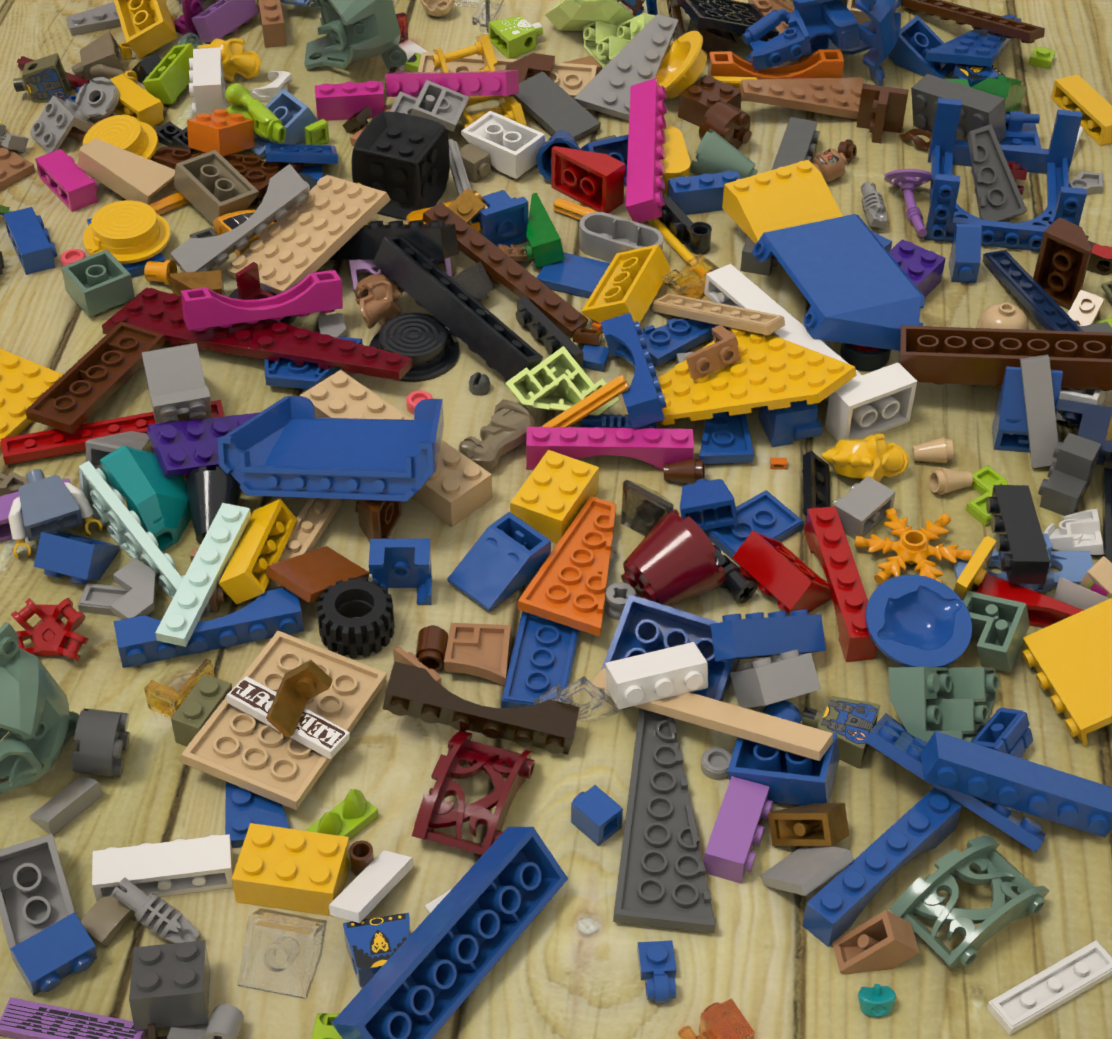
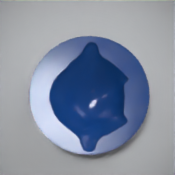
M902 575L891 578L875 589L866 606V627L872 641L889 660L901 666L945 667L960 658L969 645L972 635V621L966 605L951 588L935 579L920 575Z

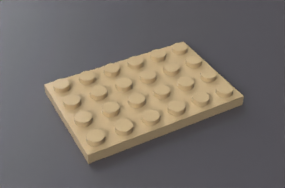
M326 175L320 178L317 184L309 191L308 199L298 207L296 205L288 210L289 213L286 217L270 225L268 230L259 239L253 241L241 256L236 257L232 261V264L226 271L231 278L236 279L237 272L255 262L258 264L261 288L277 295L300 283L309 273H315L391 199L387 192Z
M277 631L235 686L247 676L277 692L285 673L312 660L333 681L330 689L309 699L305 708L351 733L386 683L387 673ZM225 697L181 754V763L294 810L299 808L331 762L327 757L290 737H285L278 730L227 703V697Z

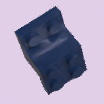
M1058 399L1055 409L1062 416V419L1068 422L1069 426L1079 428L1078 436L1101 444L1096 464L1104 465L1105 461L1112 462V407Z

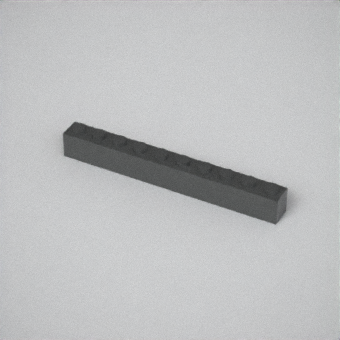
M790 117L771 170L800 161L809 160L811 162L820 137V131H816L817 121ZM747 236L742 250L740 271L769 276L772 267H777V258L772 254L771 258L765 263L757 261L751 253L755 243Z

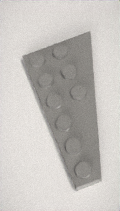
M657 14L574 99L585 108L629 121L630 87L657 77L678 26V19Z

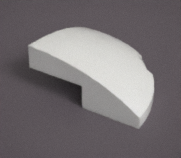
M1097 509L1080 511L1064 516V520L1059 523L1057 529H1055V524L1052 523L1043 533L1049 535L1053 546L1052 549L1058 551H1090L1091 555H1104Z

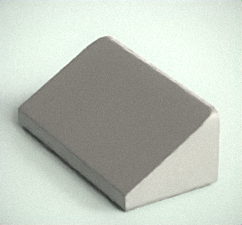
M79 776L34 812L30 819L48 834L55 835L103 795L100 783L95 779Z

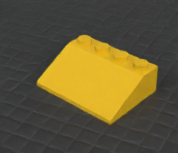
M809 160L724 184L722 209L755 244L764 232L843 216L821 172Z

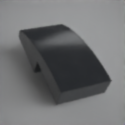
M168 121L155 130L158 142L173 148L190 149L191 152L195 150L188 147L187 127L182 130Z

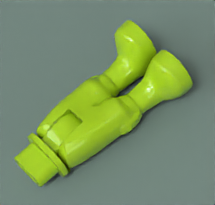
M240 83L231 84L226 89L225 99L233 104L226 108L229 113H240L244 117L254 120V133L271 142H278L279 144L285 142L286 127L283 126L282 121L263 103L254 99L248 89Z

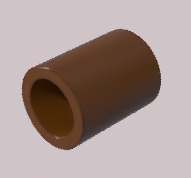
M363 840L356 841L350 846L351 871L355 876H358L374 860L373 847L369 842Z

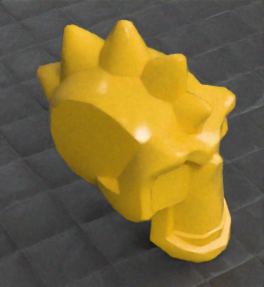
M215 38L211 44L197 46L198 49L221 48L224 79L233 82L235 74H239L245 79H252L259 74L262 61L256 52L243 49L245 44L243 39L231 38L222 40Z
M881 433L870 435L865 439H839L834 447L822 454V458L833 464L837 474L862 480L869 476L880 482L883 476L886 478L896 477L905 472L909 465V455L901 446L892 442L885 444V435Z

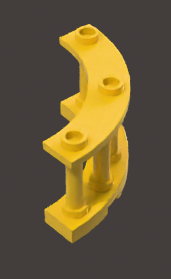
M489 35L476 36L477 42L473 46L443 54L442 48L434 49L435 55H432L435 68H439L440 72H449L446 63L477 54L482 56L485 65L479 71H496L494 66L497 65V60ZM470 96L466 107L491 99L499 100L500 104L499 107L470 116L464 110L460 118L463 129H465L489 111H493L527 126L522 106L513 96Z

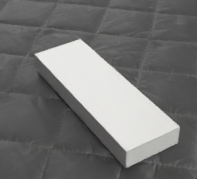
M383 850L329 904L330 915L360 923L413 868L412 857Z

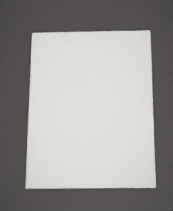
M1060 577L1053 599L1086 610L1110 598Z

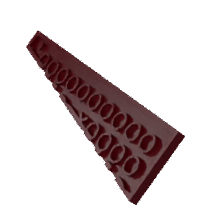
M148 287L102 325L103 334H108L121 321L164 334L165 339L170 340L171 345L181 346V344L197 343L198 349L213 350L215 352L279 362L281 358L293 359L294 364L304 365L306 362L318 363V367L323 369L338 366L343 367L344 372L360 373L367 376L399 381L413 367L412 358L400 355L399 353L384 351L376 347H369L350 340L339 339L328 334H321L268 319L259 320V322L254 324L237 323L226 328L216 326L209 327L204 331L188 330L183 320L181 296Z

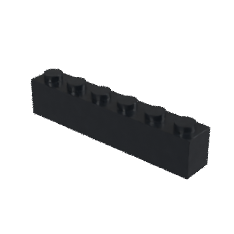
M403 220L388 222V225H384L383 221L369 222L329 260H374L384 237L402 235L428 259H446L459 254L455 224H445L444 220L429 221V224H424V220H414L408 222V224H404Z

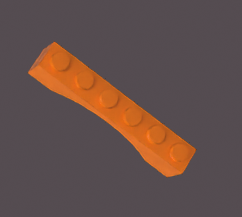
M841 49L818 50L800 61L755 71L751 62L738 57L731 51L709 52L707 75L757 77V79L842 78L844 59Z

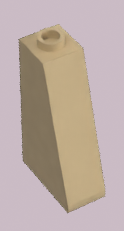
M95 138L88 144L82 145L78 151V167L126 200L139 201L149 205L165 198L176 189L174 187V169Z

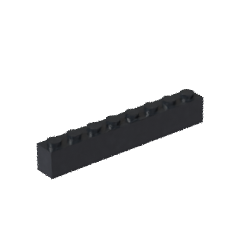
M402 235L384 237L373 261L381 273L390 277L398 284L402 291L407 292L413 297L419 306L429 311L436 321L444 324L452 335L460 338L467 344L468 348L483 358L490 368L499 372L506 382L526 367L530 371L541 363L542 355Z

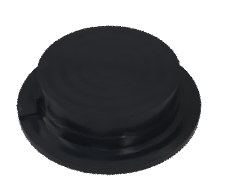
M416 312L400 314L389 319L373 337L369 347H376L377 349L399 353L400 355L412 358L413 367L400 380L404 382L427 381L445 374L456 364L460 353L457 338L451 334L444 324L436 321L432 315Z

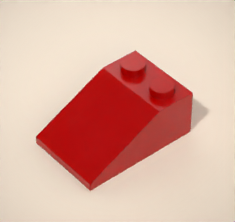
M557 146L552 148L551 188L598 212L609 214L624 203L625 163L607 154Z

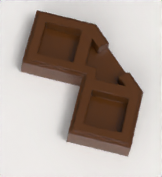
M532 53L507 64L505 70H518L519 83L527 80L528 74L536 75L542 71L550 77L555 64V56Z

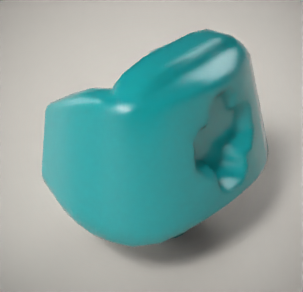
M874 984V987H861L858 992V1000L862 1013L872 1017H882L890 1014L896 1001L895 991L889 986L881 987L880 984Z

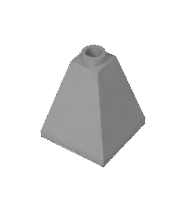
M135 431L90 439L85 442L86 462L90 461L95 469L100 468L101 470L100 459L123 445L153 453V447L148 434Z

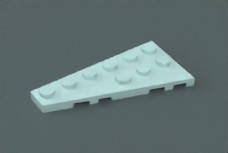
M90 461L80 465V490L85 493L94 512L95 519L102 523V527L107 526L110 537L132 560L135 558L139 561L141 560L143 564L156 572L161 589L173 599L185 575H179L170 555L167 553L163 554L160 551L154 535L151 532L146 533L141 527L138 515L133 510L129 511L125 507L123 497L117 489L112 490L109 487L103 471L100 468L95 469Z

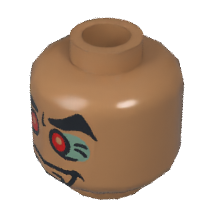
M828 149L816 155L812 160V164L821 172L827 184L844 175L847 160L842 152L838 153L835 149Z

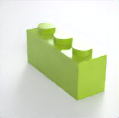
M192 43L173 46L142 82L148 93L160 99L162 104H173L176 102L179 94L187 89V85L190 82L189 58H193L194 49Z

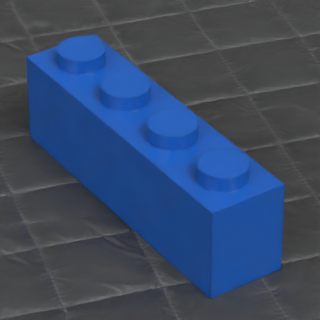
M808 610L791 611L790 616L786 615V611L768 613L767 618H764V612L746 614V619H741V614H730L722 616L723 622L710 624L715 662L766 658V656L778 655L798 649L799 655L826 651L821 614L809 615Z

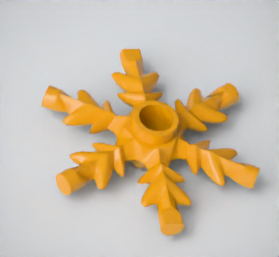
M894 508L886 509L884 514L890 522H884V525L893 530L890 534L900 537L898 541L893 542L887 536L883 540L875 534L870 535L871 539L863 536H856L855 547H870L868 549L869 553L883 550V554L891 550L897 552V556L886 558L888 562L877 565L882 571L874 576V580L880 585L887 581L892 574L894 577L900 576V568L903 570L907 569L905 562L910 565L917 564L914 572L920 571V576L929 577L941 582L937 577L943 576V573L934 568L937 564L927 560L928 556L934 555L939 561L943 557L951 563H956V558L970 561L972 557V550H956L959 547L957 544L943 547V543L935 547L929 544V541L939 540V535L948 533V530L943 528L951 522L950 516L946 513L938 517L935 523L927 520L925 524L926 529L920 527L919 531L911 530L912 526L906 527L908 518L903 517L899 519Z

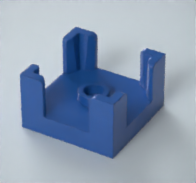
M430 538L370 539L369 574H372V581L378 582L379 587L384 586L387 590L388 588H417V605H431L432 563Z

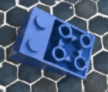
M1006 366L992 426L994 450L1030 453L1020 367ZM1051 370L1054 405L1056 408L1057 400L1060 396L1063 372Z
M508 512L485 530L447 580L490 612L535 577L551 554V540Z

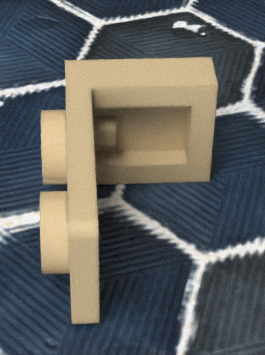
M1080 290L1068 315L1078 326L1091 325L1095 318H1102L1105 312V299L1097 294Z

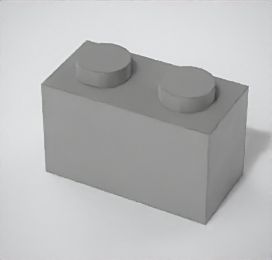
M869 476L859 484L855 483L844 497H839L832 505V507L836 506L845 534L853 539L856 536L864 537L886 518L884 511L893 508L896 492Z

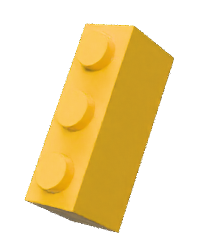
M123 74L110 79L118 88L120 94L119 102L114 112L118 115L133 116L139 122H144L150 126L164 121V106L160 99L148 93L147 90L141 88Z

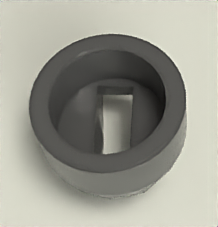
M480 372L473 374L469 380V391L477 396L487 394L490 391L488 376Z

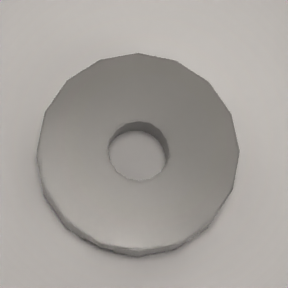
M105 77L91 79L92 82L88 85L85 83L77 93L75 103L79 106V110L90 117L88 120H101L110 115L118 105L119 90L110 79ZM101 95L100 99L94 102V99Z

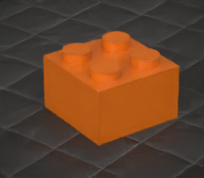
M215 109L214 113H200L196 115V118L187 120L188 147L206 153L216 150L220 155L226 156L255 147L254 120L244 117L243 114H232L227 109Z

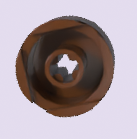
M723 101L715 103L708 109L704 115L707 118L705 124H700L699 127L700 140L711 129L736 149H739L743 143H747L752 135V132L749 131L751 125L750 116L730 103H724Z

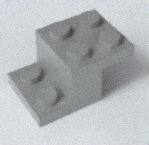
M426 80L418 98L399 92L390 112L405 113L430 119L454 132L467 106L469 96Z

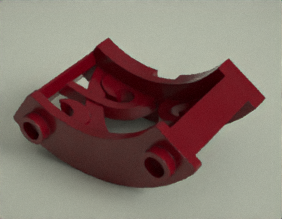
M458 731L448 742L447 756L441 754L434 768L431 778L436 780L433 789L430 788L429 795L424 793L412 836L423 840H432L482 856L503 833L502 828L513 799L521 785L526 781V778H531L535 760L531 759L533 753L531 750L526 749L520 754L471 740L473 733ZM463 765H468V766H470V767L464 768V767H462V766H463ZM481 771H485L491 779L495 790L484 798L465 806L464 792L453 779H466L479 774ZM448 796H455L458 800V808L454 809V800L448 803L444 799ZM496 806L494 814H492L489 810ZM470 820V831L474 837H476L477 826L485 825L487 827V834L482 844L462 839L464 822ZM456 825V837L435 831L434 829Z

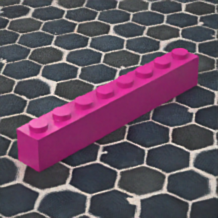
M657 78L630 87L626 209L632 221L637 223L662 217V206L665 205L662 190H665L663 159L666 158L663 144L666 143L664 134L666 121L664 114L667 113L664 100L667 99V94L664 86L659 85Z

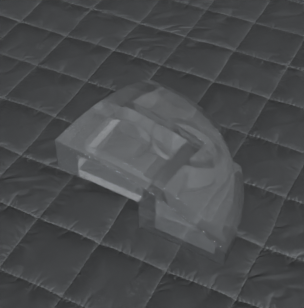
M585 676L565 689L558 684L534 700L535 705L546 700H554L578 706L580 709L577 721L601 720L623 710L617 708L611 695L604 688L598 690Z

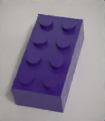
M903 239L889 251V254L924 297L941 283L946 258Z

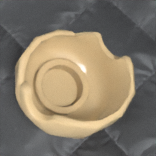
M421 0L426 13L435 17L448 14L454 6V0Z

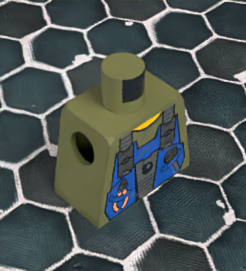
M58 53L26 63L22 77L14 78L13 80L16 92L28 91L31 100L35 103H48L53 95L62 100L68 99L72 92Z
M831 696L828 698L823 712L805 707L802 714V724L830 733H837L839 760L860 769L869 746L864 741L877 724L880 705Z

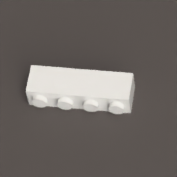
M230 834L210 835L204 838L187 840L177 839L171 842L155 844L143 843L138 846L122 848L110 847L105 850L93 851L92 886L97 901L101 897L111 896L116 886L126 893L119 885V882L124 877L143 892L149 895L151 893L153 895L156 894L159 897L233 888L234 859Z

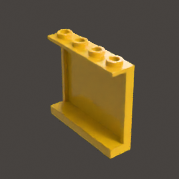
M1112 598L1023 637L1025 650L1022 651V656L1029 668L1034 666L1037 674H1035L1040 687L1043 691L1049 690L1052 695L1050 701L1058 714H1064L1066 718L1064 722L1068 732L1072 737L1077 736L1083 746L1088 745L1086 734L1112 723Z

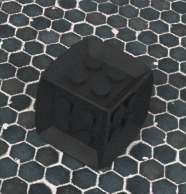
M389 111L376 115L362 131L355 142L352 152V180L354 183L359 182L364 186L387 192L391 200L377 214L406 220L409 213L430 208L437 204L446 189L450 171L449 140L444 125L430 119Z

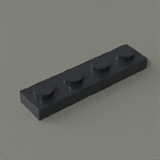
M526 296L518 299L516 312L518 323L524 326L531 333L532 337L545 347L548 353L553 354L564 346L583 370V351Z

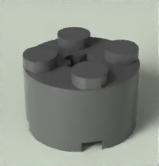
M85 708L81 710L74 740L77 743L76 751L72 752L73 772L121 777L124 758L120 757L122 750L127 751L130 739V732L127 731L129 723L128 713Z

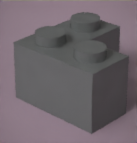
M1068 433L1063 443L1060 441L1057 443L1053 453V457L1057 458V461L1052 463L1047 476L1049 480L1043 479L1038 492L1039 495H1042L1041 508L1063 516L1076 512L1090 485L1101 447L1100 443L1072 433Z

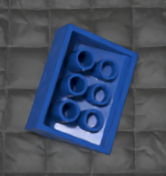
M629 594L602 669L605 668V663L694 642L707 661L708 688L691 693L723 701L732 681L730 673L737 670L740 660L715 662L710 624L718 623L717 621Z

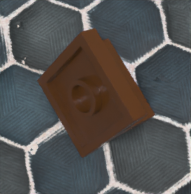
M863 84L856 127L869 129V133H873L872 142L880 144L883 131L902 133L909 90Z

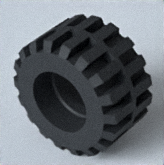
M348 578V581L345 582L342 580L337 581L335 586L330 585L326 588V593H321L319 602H317L318 625L321 641L324 645H328V650L332 652L338 651V654L342 656L350 655V658H357V655L367 657L370 656L371 652L378 653L382 650L381 646H387L390 643V638L393 637L395 628L391 594H388V590L384 586L379 587V583L374 580L368 582L367 578H361L360 580Z

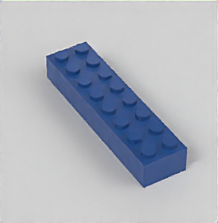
M507 827L333 1020L331 1024L343 1039H432L568 880V877L534 827Z

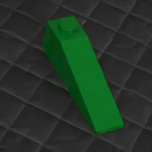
M533 193L526 232L528 245H525L524 248L528 260L532 259L536 268L565 260L561 238L538 194Z

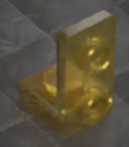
M205 659L178 691L169 685H162L151 680L144 688L148 708L172 718L203 674L215 677L212 661Z

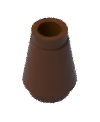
M693 458L664 464L665 481L694 484L699 479H705L703 460Z

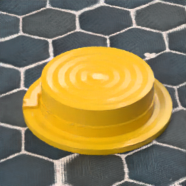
M698 31L687 32L676 39L669 46L656 78L659 85L664 86L667 98L669 99L679 96L681 92L691 86L705 67L707 54L701 49L703 37Z
M115 115L105 118L92 126L84 136L83 145L96 138L150 160L157 150L159 140L156 131L149 124L139 122L130 115Z
M124 200L107 204L96 211L91 223L83 234V243L90 255L108 249L121 264H130L144 261L160 253L169 243L171 231L168 222L162 216L156 214L155 210L148 204Z

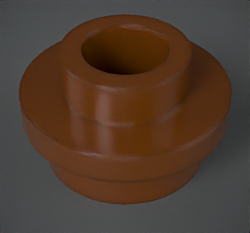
M847 139L845 142H840L838 153L842 152L847 163H850L856 157L857 147L852 140Z

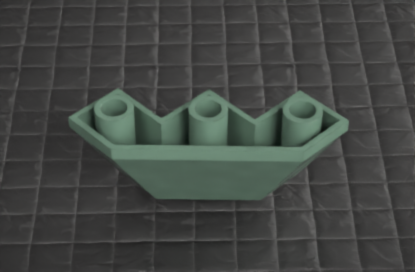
M889 667V700L906 731L912 736L928 743L933 733L937 731L972 742L989 721L996 700V692L999 690V677L995 674V667Z

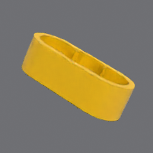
M666 125V129H664L666 143L663 144L666 158L663 159L665 174H663L665 190H662L663 194H668L669 179L690 176L691 162L682 132L670 125Z

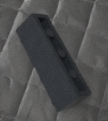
M994 485L992 497L987 498L986 509L987 513L992 515L991 530L997 534L996 549L997 552L1002 554V571L1007 573L1009 584H1045L1050 559L1029 485Z

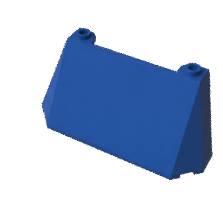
M852 214L764 232L759 241L754 245L751 253L756 260L765 263L774 254L810 303L811 307L804 317V326L814 339L899 351L901 326H923V323L919 322L920 308H924L925 297L859 215Z
M286 396L227 435L217 438L219 467L226 474L230 473L241 485L239 488L248 496L409 501L436 472L444 428L443 399H424L418 402L414 409V420L316 418L315 407L310 399L303 396Z

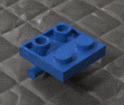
M1009 111L1005 113L1006 137L999 144L1041 148L1036 124H1039L1040 115L1024 114L1023 111Z

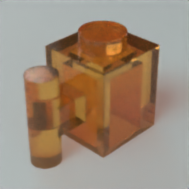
M732 998L721 1004L719 1002L713 1003L701 1013L699 1035L696 1036L689 1025L681 1028L678 1032L681 1039H754L755 1032Z

